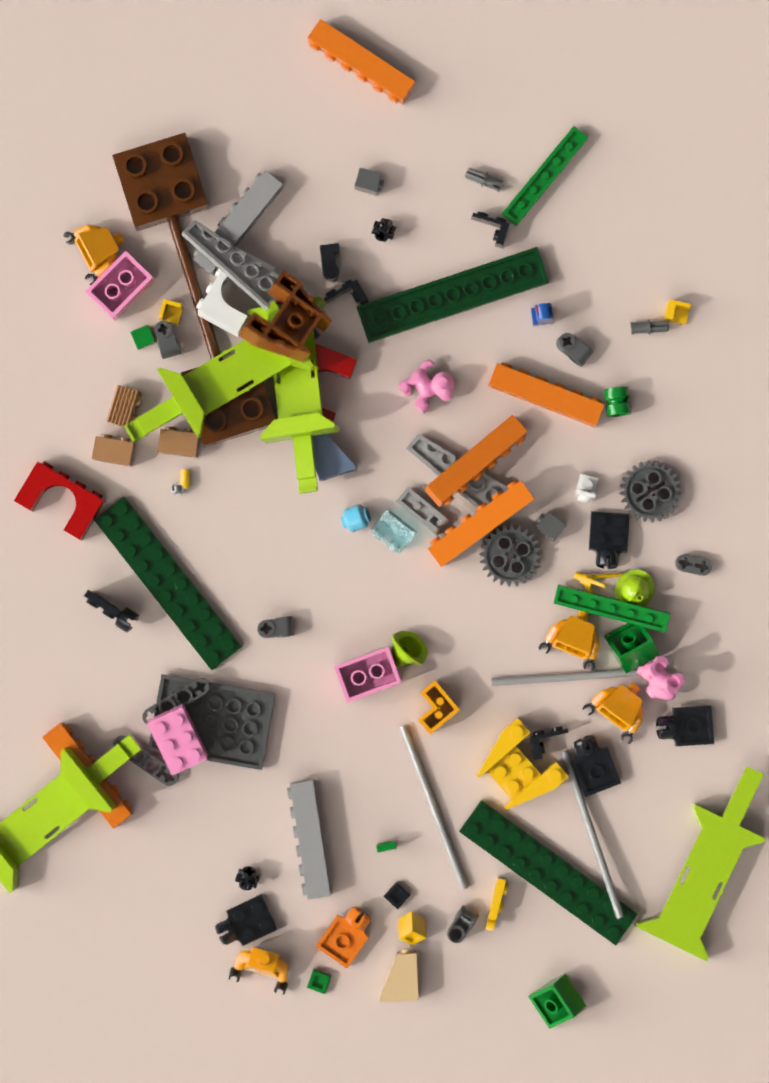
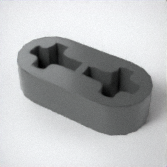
M683 554L675 560L676 568L685 573L705 576L712 569L711 562L705 558ZM686 558V562L692 563V566L682 568L679 561ZM702 562H705V566L708 569L702 573L700 568L695 567V564L700 565Z

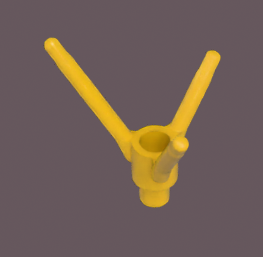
M576 571L574 579L579 580L589 592L595 593L591 588L593 584L603 588L606 587V584L595 579L621 577L623 574H582Z

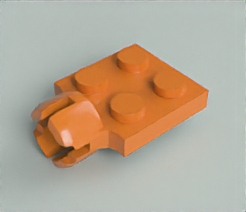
M356 906L352 907L345 917L337 914L315 946L346 969L369 938V935L365 933V928L370 923L371 917L364 912L358 920L357 917L362 909Z

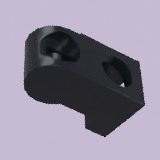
M339 243L320 245L323 276L327 281L333 282L339 277V268L335 262V254H340Z

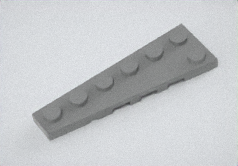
M197 220L182 232V236L263 309L267 311L272 301H275V303L278 301L268 294V291L279 277V274L269 271L263 267L262 263L248 257L244 251L237 250L231 246L229 241L219 237L218 234Z
M420 434L406 448L437 476L459 459ZM482 472L484 475L476 482L472 480L468 484L469 488L460 495L477 508L484 502L488 505L493 501L492 496L499 491L504 493L508 490V487Z

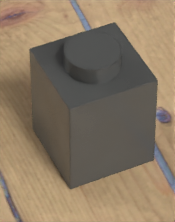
M360 168L354 186L355 190L377 196V192L382 191L384 180H381L382 174Z
M549 512L546 515L542 513L536 520L538 524L536 529L553 542L566 527L563 522Z

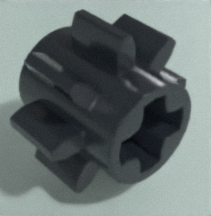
M382 218L380 222H374L371 233L375 234L376 240L386 242L388 238L393 239L396 227L393 226L391 220Z
M253 867L239 868L235 882H239L241 889L251 890L252 888H257L260 875H256V869Z

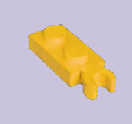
M497 878L485 926L486 930H494L497 915L502 913L504 903H501L502 895L506 896L508 884H505L506 879Z

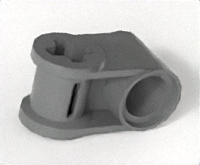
M167 321L158 322L155 326V333L162 359L181 354L170 323ZM161 326L169 328V330L166 331V335H163L162 332H159L161 330Z
M570 333L562 334L556 341L557 348L580 367L585 364L594 352L588 345ZM568 339V340H569V342H568L569 345L564 346V345H563V343H564L563 340Z
M293 616L261 621L257 629L258 634L263 638L295 636ZM264 624L272 628L268 634L260 630L264 627Z
M462 905L447 930L448 939L453 943L462 942L476 923L479 915H474ZM453 929H460V938L453 939L451 931Z

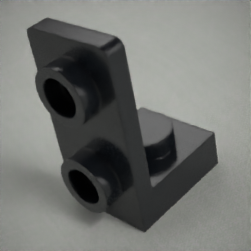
M478 211L473 213L471 220L500 228V230L496 229L493 240L496 241L495 247L502 248L510 223H507V220L501 217L490 218L484 212Z
M350 279L344 282L339 290L332 289L327 292L324 301L328 304L350 290H353L351 295L356 303L360 302L363 305L368 302V298L357 279L354 281Z
M563 726L551 728L552 732L544 733V730L533 732V736L529 737L534 760L542 759V754H545L543 742L539 743V739L569 733L568 729H563Z

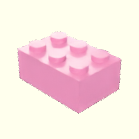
M125 251L85 292L116 321L155 280Z
M389 647L334 666L347 703L402 683Z
M184 703L148 720L147 725L172 776L208 759V753Z

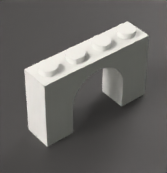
M247 253L248 257L254 261H259L269 271L275 272V267ZM218 268L215 274L217 277L215 282H210L206 289L208 294L205 299L201 298L197 304L198 316L238 337L240 331L247 323L248 316L232 308L223 300L221 295L222 288L231 279Z

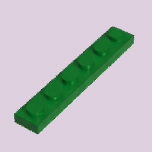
M573 126L503 211L502 215L517 226L588 140V137Z
M558 584L553 603L665 633L671 614Z

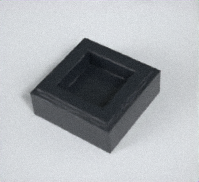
M396 882L383 897L396 909H399L410 897V894Z

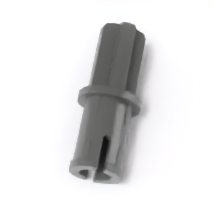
M468 168L465 174V178L481 184V187L484 185L498 192L503 184V180L488 175V172L485 174Z
M667 320L631 322V335L640 333L651 335V333L669 331V322Z

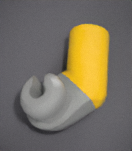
M180 470V481L170 487L172 494L176 496L182 495L189 489L190 470Z

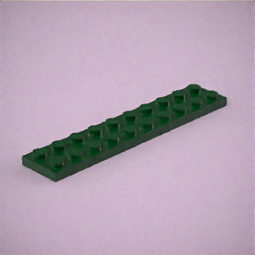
M534 247L357 306L356 308L369 344L549 284V280L538 248Z
M124 496L94 519L211 670L215 669L242 647Z
M482 800L459 830L461 834L615 946L638 915L619 900L624 917L617 919L606 890Z

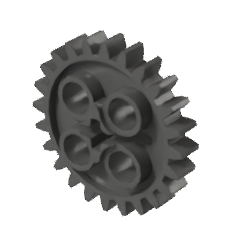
M648 460L646 466H644L640 462L639 469L634 465L632 466L634 472L629 470L626 472L629 478H622L626 484H620L619 486L624 489L619 495L625 496L621 503H627L624 509H631L629 515L637 514L636 520L642 516L643 522L650 518L651 523H653L655 517L658 521H662L661 515L668 518L667 511L674 513L675 511L672 506H679L675 500L681 499L677 492L682 491V489L676 487L680 481H674L677 474L671 475L672 468L665 470V464L658 467V461H655L654 465L651 466V462ZM654 473L657 475V483L649 481V474ZM665 482V485L653 492L654 496L650 494L641 501H636L638 497L648 491V488L652 489L659 483ZM634 484H639L642 487L640 494L633 492L632 487ZM661 489L668 492L669 496L667 499L660 498L659 491ZM644 500L652 502L653 507L651 510H646L643 507Z
M511 524L509 530H507L505 525H503V531L496 528L495 535L492 532L489 533L491 539H484L487 545H481L485 552L479 553L480 556L484 557L480 563H486L482 570L490 571L487 577L493 575V582L500 579L501 586L504 581H507L508 587H510L511 582L518 586V580H521L523 584L526 583L525 577L532 579L530 572L537 573L534 566L541 565L536 562V559L542 558V556L536 553L541 550V548H535L538 541L532 542L531 539L534 537V534L527 536L528 529L521 532V526L517 530H514L513 524ZM503 538L507 539L510 543L507 549L499 546V541ZM516 539L517 543L513 551V555L516 557L511 559L508 571L504 572L508 556L505 553L510 552L513 540ZM521 544L527 546L528 552L525 555H521L517 551V547ZM495 557L503 559L504 564L502 567H496L493 564ZM513 563L521 564L522 570L520 573L512 571L511 566Z

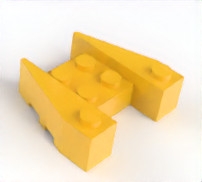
M518 718L502 730L476 774L480 778L487 771L510 797L511 800L503 806L506 810L556 789L569 777L555 761L540 774L516 745L530 734V731Z

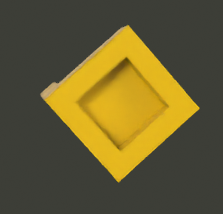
M163 299L159 313L160 321L179 325L184 309L183 305Z
M669 299L663 321L667 320L668 322L685 325L692 304Z
M412 911L399 918V939L412 946L426 938L425 918Z

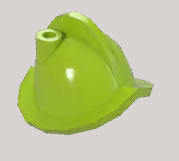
M630 570L618 579L615 586V596L618 600L646 606L654 595L655 585L653 579L647 572L642 570Z
M399 631L391 636L394 643L392 655L396 667H406L413 663L422 665L425 662L428 650L421 637L410 631Z

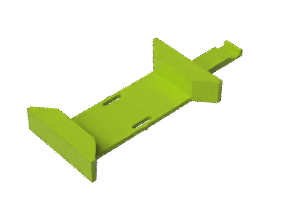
M314 297V302L322 311L326 306V301L321 297ZM283 303L277 304V306H278L279 309H280V308L282 307V305H283ZM259 307L247 310V314L250 316L253 312H256L264 319H268L269 309L266 311ZM314 330L303 346L312 351L308 357L311 361L313 360L315 377L312 378V371L310 372L291 365L280 371V384H278L277 374L273 375L278 419L273 420L260 435V440L266 444L293 439L299 494L318 492L312 436L340 432V427L323 416Z
M275 301L270 303L267 319L270 323L280 310ZM243 340L184 376L160 367L157 371L173 397L139 416L131 423L124 425V428L134 443L183 414L197 438H200L207 414L241 394L248 392L251 388L290 365L310 372L314 370V365L309 357L303 363L255 347L246 340ZM231 351H236L234 354L227 357L226 359L219 361L221 357L225 356ZM254 381L253 384L241 390L240 392L237 391L238 388L242 387L248 382Z
M131 734L88 769L69 746L61 751L60 759L61 774L30 799H27L23 805L0 823V882L9 893L18 888L19 866L49 841L57 837L60 832L87 810L94 809L111 812L117 807L99 783L142 749ZM37 798L38 801L26 811L23 809L32 800ZM59 826L60 829L47 839L46 835Z
M748 766L745 767V771L722 817L696 804L692 805L695 817L702 829L682 871L679 872L680 875L660 916L636 922L635 926L706 962L708 961V955L700 938L720 896L723 894V890L743 848L764 843L766 840L740 826L764 774ZM690 866V870L683 884H681L682 876L686 868ZM722 882V886L717 894V897L715 900H713L712 897L719 883Z

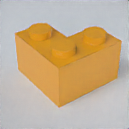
M434 680L420 692L432 708L417 720L431 735L460 709Z

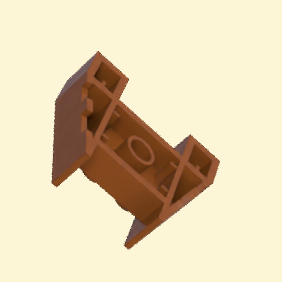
M283 269L268 291V294L283 303L282 307L271 323L256 312H253L240 331L239 336L255 347L304 363L312 351L303 346L315 326L325 332L332 320L324 310L321 311L314 302L315 299L312 295H308L303 288V284Z

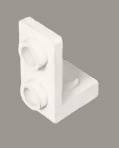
M579 474L574 497H578L577 501L589 503L596 498L595 491L599 478Z

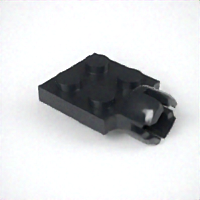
M591 511L588 550L596 553L597 567L604 569L608 559V569L617 568L619 555L627 553L629 514Z
M87 590L84 595L89 605L97 609L101 607L104 609L102 613L111 619L116 617L115 625L124 632H129L133 628L127 622L128 619L137 621L139 618V614L130 608L125 607L123 610H120L91 590Z
M711 705L672 708V715L658 717L656 720V726H666V729L656 730L658 738L673 739L676 747L714 744Z
M593 735L584 737L588 747H585L581 738L574 742L577 757L571 760L585 797L621 784L608 747L600 748Z
M261 894L226 910L227 919L215 926L217 934L227 930L229 932L219 937L224 945L239 941L241 946H244L277 930Z

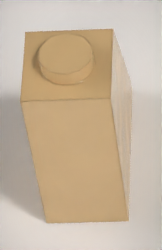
M412 948L401 949V952H397L381 991L380 1002L419 1001L416 951L413 952Z

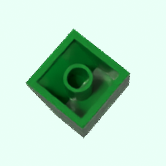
M627 623L604 636L615 658L626 674L660 656L653 639L642 626Z
M566 974L551 980L528 996L549 1029L574 1018L587 1006Z

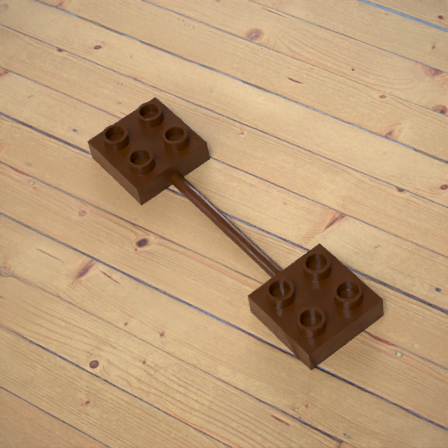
M184 132L112 156L136 231L168 222L210 359H213L221 354L211 322L198 316V309L196 307L200 299L203 298L185 238L182 236L183 231L179 222V218L209 209L190 145ZM196 368L180 372V374L184 376ZM254 381L248 382L247 384L238 388L237 391L240 392L241 390L253 384ZM264 381L205 416L200 437L204 448L266 429L273 420H276Z

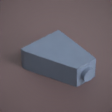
M327 434L312 436L315 466L320 482L356 470L354 463Z

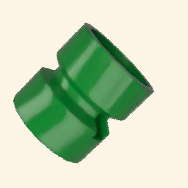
M614 387L604 390L605 401L608 402L606 405L607 417L631 414V405L627 402V399L630 398L629 387Z

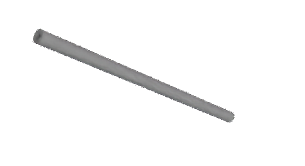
M638 668L627 674L622 669L492 678L491 681L492 686L640 675L637 673Z
M407 725L399 727L459 886L461 890L468 888L467 882Z
M568 750L561 752L616 918H622L624 914Z

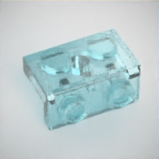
M388 508L370 529L375 538L382 540L391 551L399 554L417 533L416 530Z

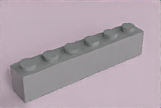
M267 171L256 175L252 187H247L241 195L243 198L239 203L235 202L229 209L231 213L227 218L223 217L217 224L218 229L215 233L229 241L233 247L240 243L283 189V184ZM198 249L194 252V262L213 276L218 267Z
M314 780L290 783L287 793L288 799L293 801V807H290L291 818H295L296 826H293L294 838L298 837L299 845H296L297 857H301L302 864L299 865L300 876H304L305 884H302L303 896L307 895V899L331 896Z

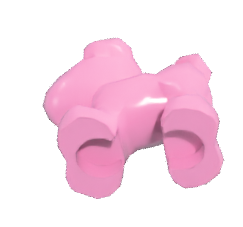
M429 359L424 361L420 368L411 374L410 378L398 384V388L405 396L411 394V387L415 386L419 397L414 403L423 414L429 409L428 399L437 395L444 401H450L453 398L455 386L454 378L450 373L441 371L432 380L428 377L427 369L435 366V363Z
M663 656L656 657L645 666H639L637 673L650 682L646 688V693L652 699L660 698L671 701L676 697V693L684 685L685 680L681 673L672 674L666 672L664 668L668 665V660Z

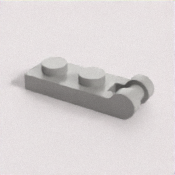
M409 487L396 501L437 536L441 532L442 526L447 525L449 522L444 515ZM433 516L438 519L434 525L430 522Z

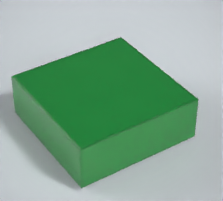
M148 325L130 332L138 350L156 343Z
M395 841L378 843L376 845L377 853L396 849Z
M313 969L307 988L325 994L332 975Z

